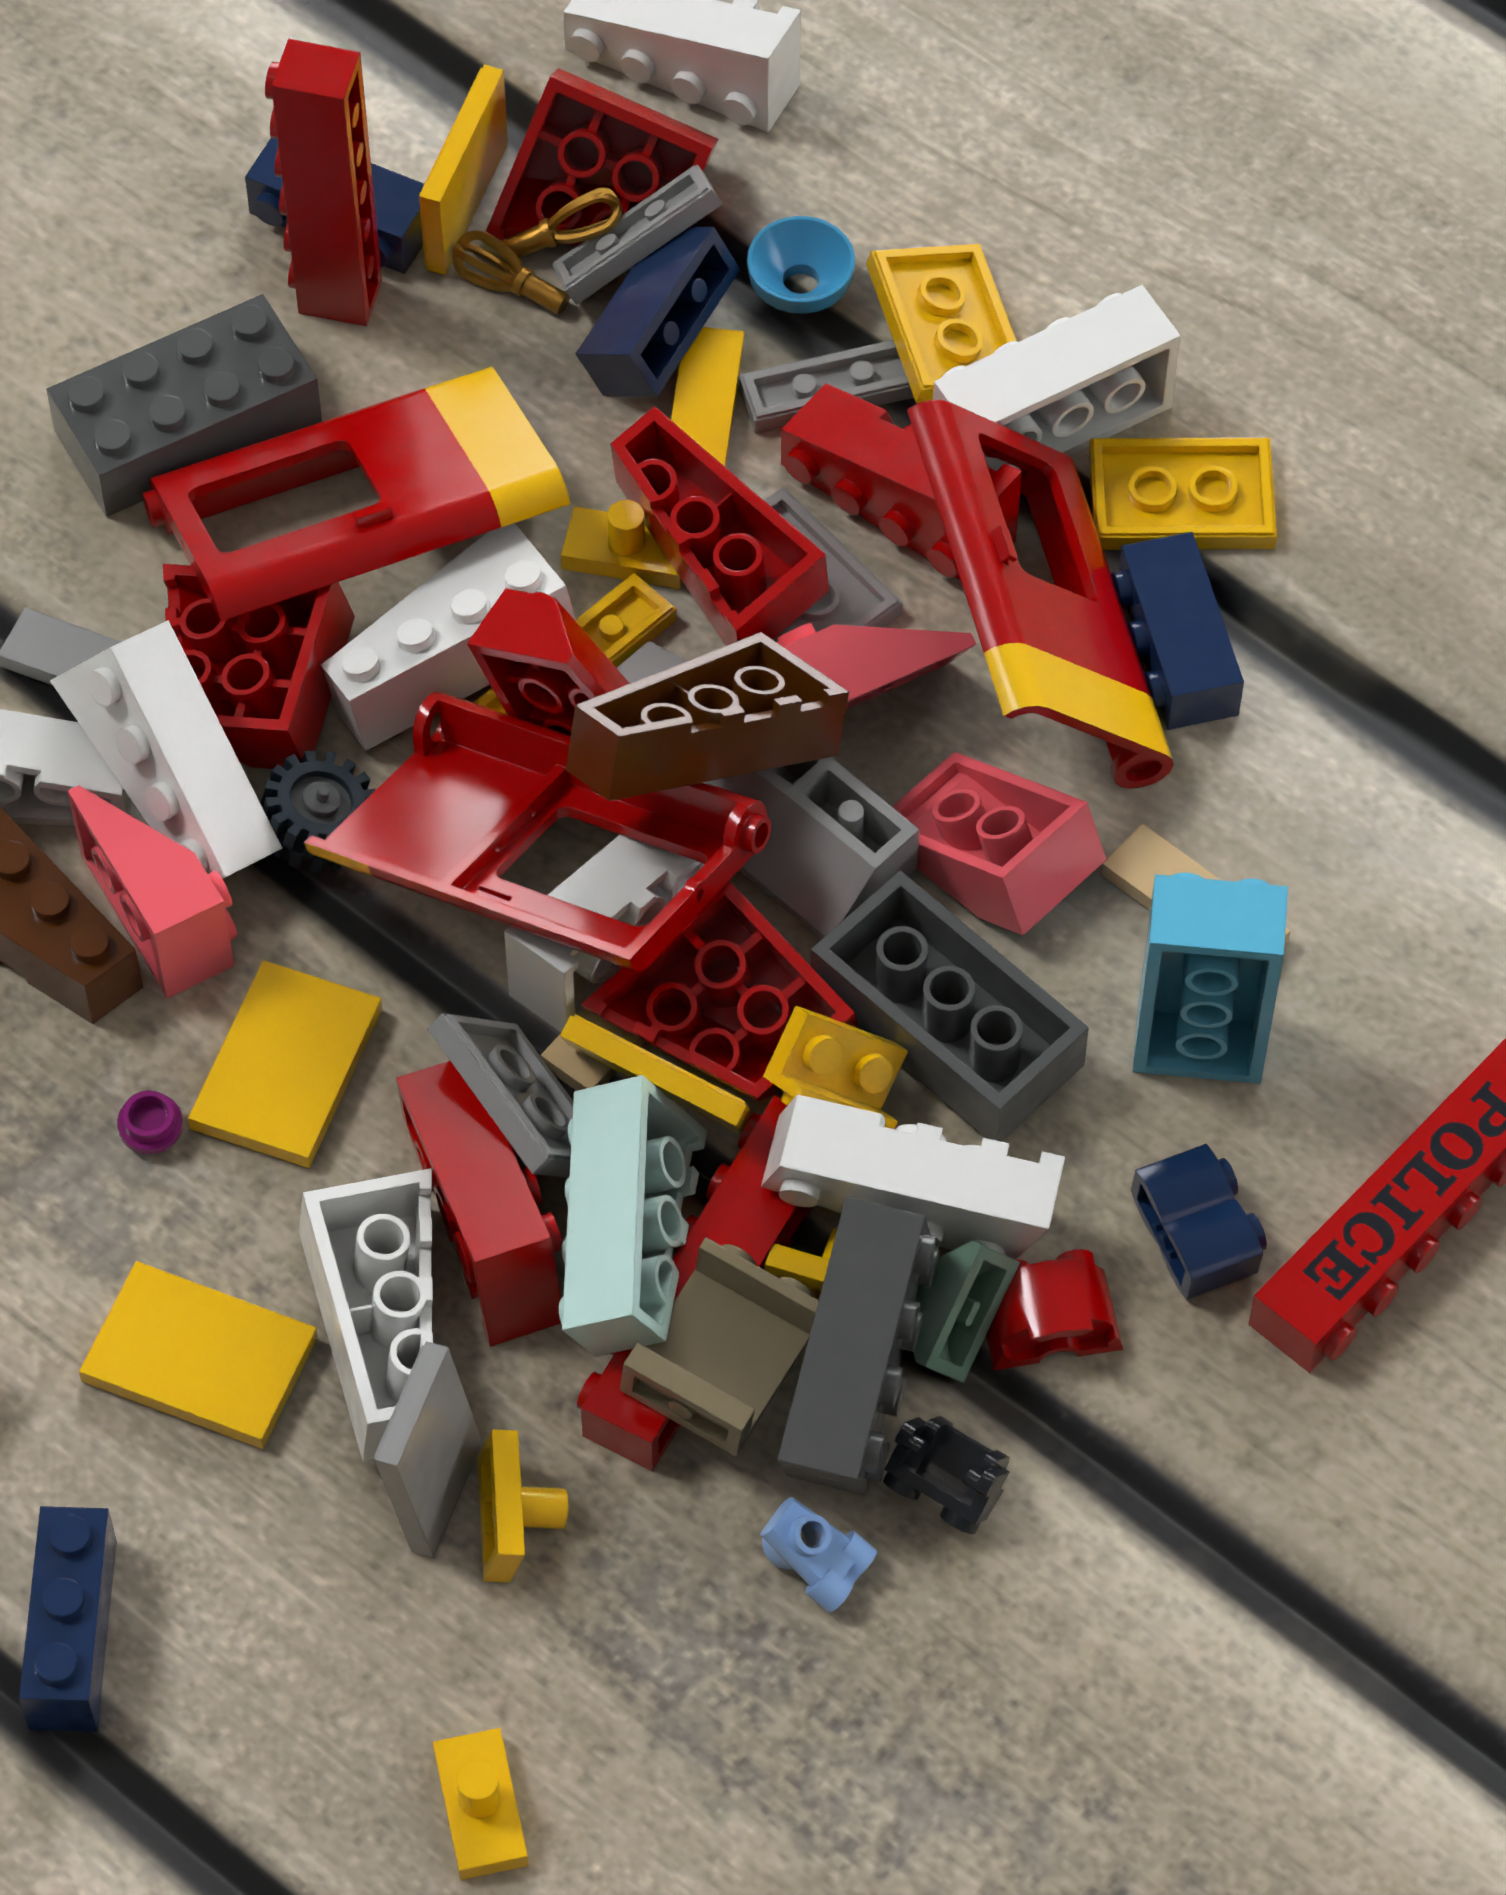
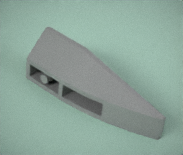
M648 641L618 666L617 669L629 683H633L684 663L687 660ZM832 757L707 782L762 801L765 805L767 817L771 820L769 840L765 848L758 854L754 853L739 871L821 940L897 872L901 870L909 877L917 870L920 829Z

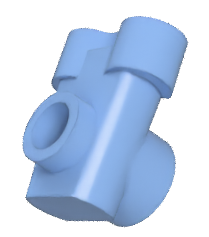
M793 1497L786 1499L779 1506L760 1533L763 1550L768 1560L778 1568L785 1570L794 1569L808 1584L805 1593L828 1613L835 1611L845 1601L857 1578L869 1567L877 1554V1550L854 1530L845 1535L823 1517L817 1515ZM801 1530L804 1533L806 1545L803 1543L801 1539Z

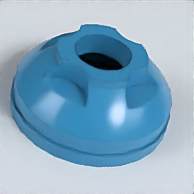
M794 216L772 222L759 231L748 249L747 269L752 287L762 300L782 311L805 314L828 308L845 295L853 280L855 254L851 242L838 227L822 219L809 216ZM795 274H807L813 277L818 285L808 293L798 294L788 290L784 285V281Z

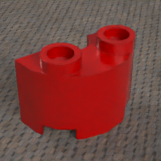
M1074 1249L1062 1253L1055 1260H1045L1033 1264H1028L1025 1260L1015 1259L1020 1262L986 1334L994 1371L1038 1364L1045 1356L1061 1351H1071L1076 1353L1078 1357L1124 1350L1104 1269L1095 1264L1091 1251Z

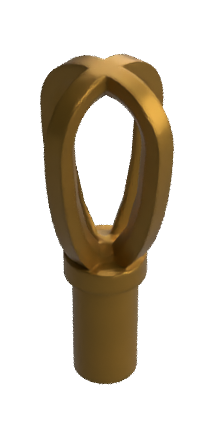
M597 188L574 199L551 218L539 221V225L501 241L519 258H522L546 247H556L560 243L570 244L593 239L608 233L618 224L621 215H623L622 204L612 190ZM603 202L611 207V215L606 220L574 230H558V226L566 218L587 206Z
M483 230L466 232L459 238L453 248V266L456 272L467 281L490 290L500 292L511 291L519 297L525 296L557 315H561L566 309L570 296L565 291L534 275L535 272L528 267H524L520 258L507 245ZM473 240H480L484 242L485 244L496 250L507 261L503 260L502 258L498 257L492 252L470 242ZM465 251L475 253L485 258L486 260L497 265L504 271L481 261L480 259L468 254ZM463 261L503 281L490 279L473 272L465 266Z

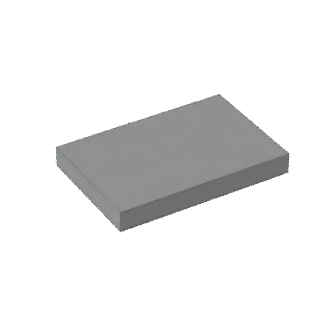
M783 487L764 500L826 553L829 591L773 639L775 642L778 641L777 638L807 623H812L816 632L834 624L885 627L902 615L903 602L788 490Z
M442 1013L429 1026L428 1031L530 1172L536 1175L570 1177L571 1145L568 1138V1124L573 1118V1100L519 1026L515 1023Z
M427 1341L419 1351L373 1458L411 1552L434 1558L480 1450L482 1439L449 1348Z

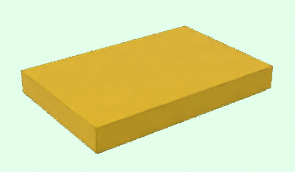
M485 64L483 68H480L419 194L424 263L428 271L442 275L447 274L452 263L453 248L459 238L467 232L508 146L503 69Z
M980 244L874 250L870 252L866 266L916 403L933 400L934 381L940 379L950 369L957 366H968L992 355L1002 345L1016 341Z
M1090 438L1091 511L1103 550H1121L1123 545L1187 532H1193L1198 549H1275L1277 528L1270 438Z
M262 960L188 1117L189 1129L310 1169L383 1009L382 999Z
M576 1014L574 1017L570 1015L560 1034L561 1038L574 1050L629 1078L643 1075L670 1099L738 1134H741L744 1125L752 1115L744 1100Z
M135 1261L79 1370L81 1382L264 1449L318 1339L317 1327Z

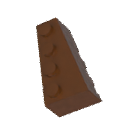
M760 632L575 705L566 771L589 786L595 793L603 796L608 801L838 756L849 691Z
M0 807V965L5 963L27 978L28 984L91 1024H94L143 988L136 949Z

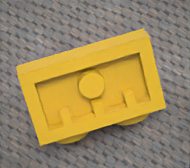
M795 1006L763 1077L785 1091L781 1101L786 1105H789L797 1094L880 1113L885 1118L884 1127L895 1129L898 1121L881 1110L908 1050L891 1040Z

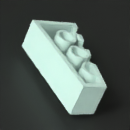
M643 1075L574 1091L573 1118L568 1124L571 1158L570 1177L567 1178L565 1183L568 1218L567 1236L562 1242L565 1278L564 1296L559 1302V1317L562 1331L595 1356L633 1349L637 1342L643 1346L666 1342L679 1278L678 1269L671 1258L674 1247L685 1245L689 1227L682 1217L681 1207L683 1197L693 1195L696 1192L699 1173L694 1166L690 1167L693 1151L704 1149L707 1130Z

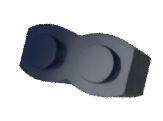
M1206 1143L1135 1170L1131 1187L1135 1204L1148 1231L1159 1245L1171 1277L1186 1300L1258 1273L1263 1250L1267 1248L1265 1232L1257 1216L1254 1213L1246 1214L1234 1196L1238 1194V1183L1230 1163L1225 1158L1218 1160Z

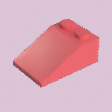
M812 623L797 627L777 638V643L849 691L846 709L944 667L977 645L972 633L837 624L816 632Z
M953 752L892 806L920 829L917 869L978 918L1022 936L1107 860L1088 802L957 752Z
M78 785L68 790L81 857L166 999L235 966L231 940L236 939L238 933L226 909L232 906L233 903L228 888L220 874L216 870L207 874L194 852Z

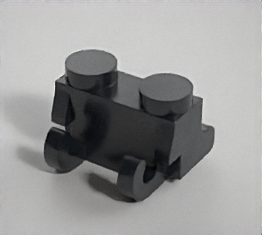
M942 1416L932 1418L928 1422L920 1417L904 1422L894 1440L897 1445L884 1468L887 1473L883 1478V1483L891 1490L909 1499L918 1500L921 1493L927 1495L944 1506L940 1517L946 1523L962 1532L975 1534L981 1522L987 1520L1004 1491L1001 1488L1010 1473L1006 1469L1010 1457L999 1450L992 1451L955 1429L953 1423Z

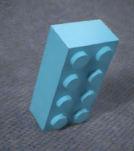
M1186 872L1176 873L1171 876L1155 874L1137 1006L1132 1072L1261 1084L1284 958L1288 886L1270 885L1266 881L1252 878L1243 879L1238 882L1204 879L1197 874Z

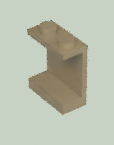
M706 1237L699 1247L695 1270L673 1303L666 1342L647 1346L637 1342L623 1364L620 1391L730 1454L737 1456L806 1347L819 1301L814 1298L810 1289L801 1282L790 1277H781L779 1279L756 1266L754 1259L741 1248L731 1244L721 1246Z

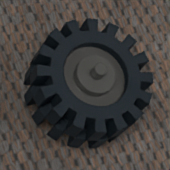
M315 750L304 751L301 763L293 754L285 758L283 768L277 764L271 772L270 779H267L261 806L282 846V849L272 854L279 859L285 852L290 853L289 866L298 869L302 859L310 861L309 872L320 873L322 864L325 861L328 863L330 872L341 869L342 865L309 853L304 842L311 835L325 840L376 790L375 788L368 789L371 779L365 771L356 777L353 776L356 764L348 758L341 767L334 764L337 756L335 753L326 751L324 760L317 761Z

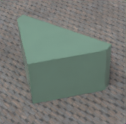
M973 1240L940 1256L931 1287L919 1285L916 1302H920L919 1312L923 1313V1320L914 1351L915 1361L964 1383L1020 1262Z

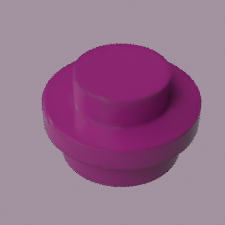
M147 1090L134 1094L126 1101L118 1114L117 1127L121 1140L128 1148L141 1154H156L169 1149L177 1142L182 1133L183 1119L180 1108L175 1101L160 1092Z

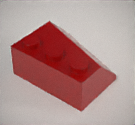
M558 68L548 79L486 232L499 240H504L539 225V221L551 218L574 199L597 188L612 190L619 198L624 214L692 166L698 164L703 173H705L719 139ZM603 202L587 206L566 218L558 226V230H574L606 220L611 215V207ZM582 242L570 243V244H566V245H577V246H578V245H580Z
M163 564V581L167 587L168 608H165V620H169L239 762L253 768L274 769L277 764L283 768L285 758L295 754L301 763L304 751L316 749L332 696L321 664L347 645L355 618L339 582L220 621L191 565Z
M505 588L467 642L469 649L508 715L571 736L575 705L630 684L557 599L543 592L528 593Z
M730 881L648 968L642 972H635L622 967L581 1003L582 1008L758 1102L783 1091L763 1077L795 1006L859 1029L855 1012Z

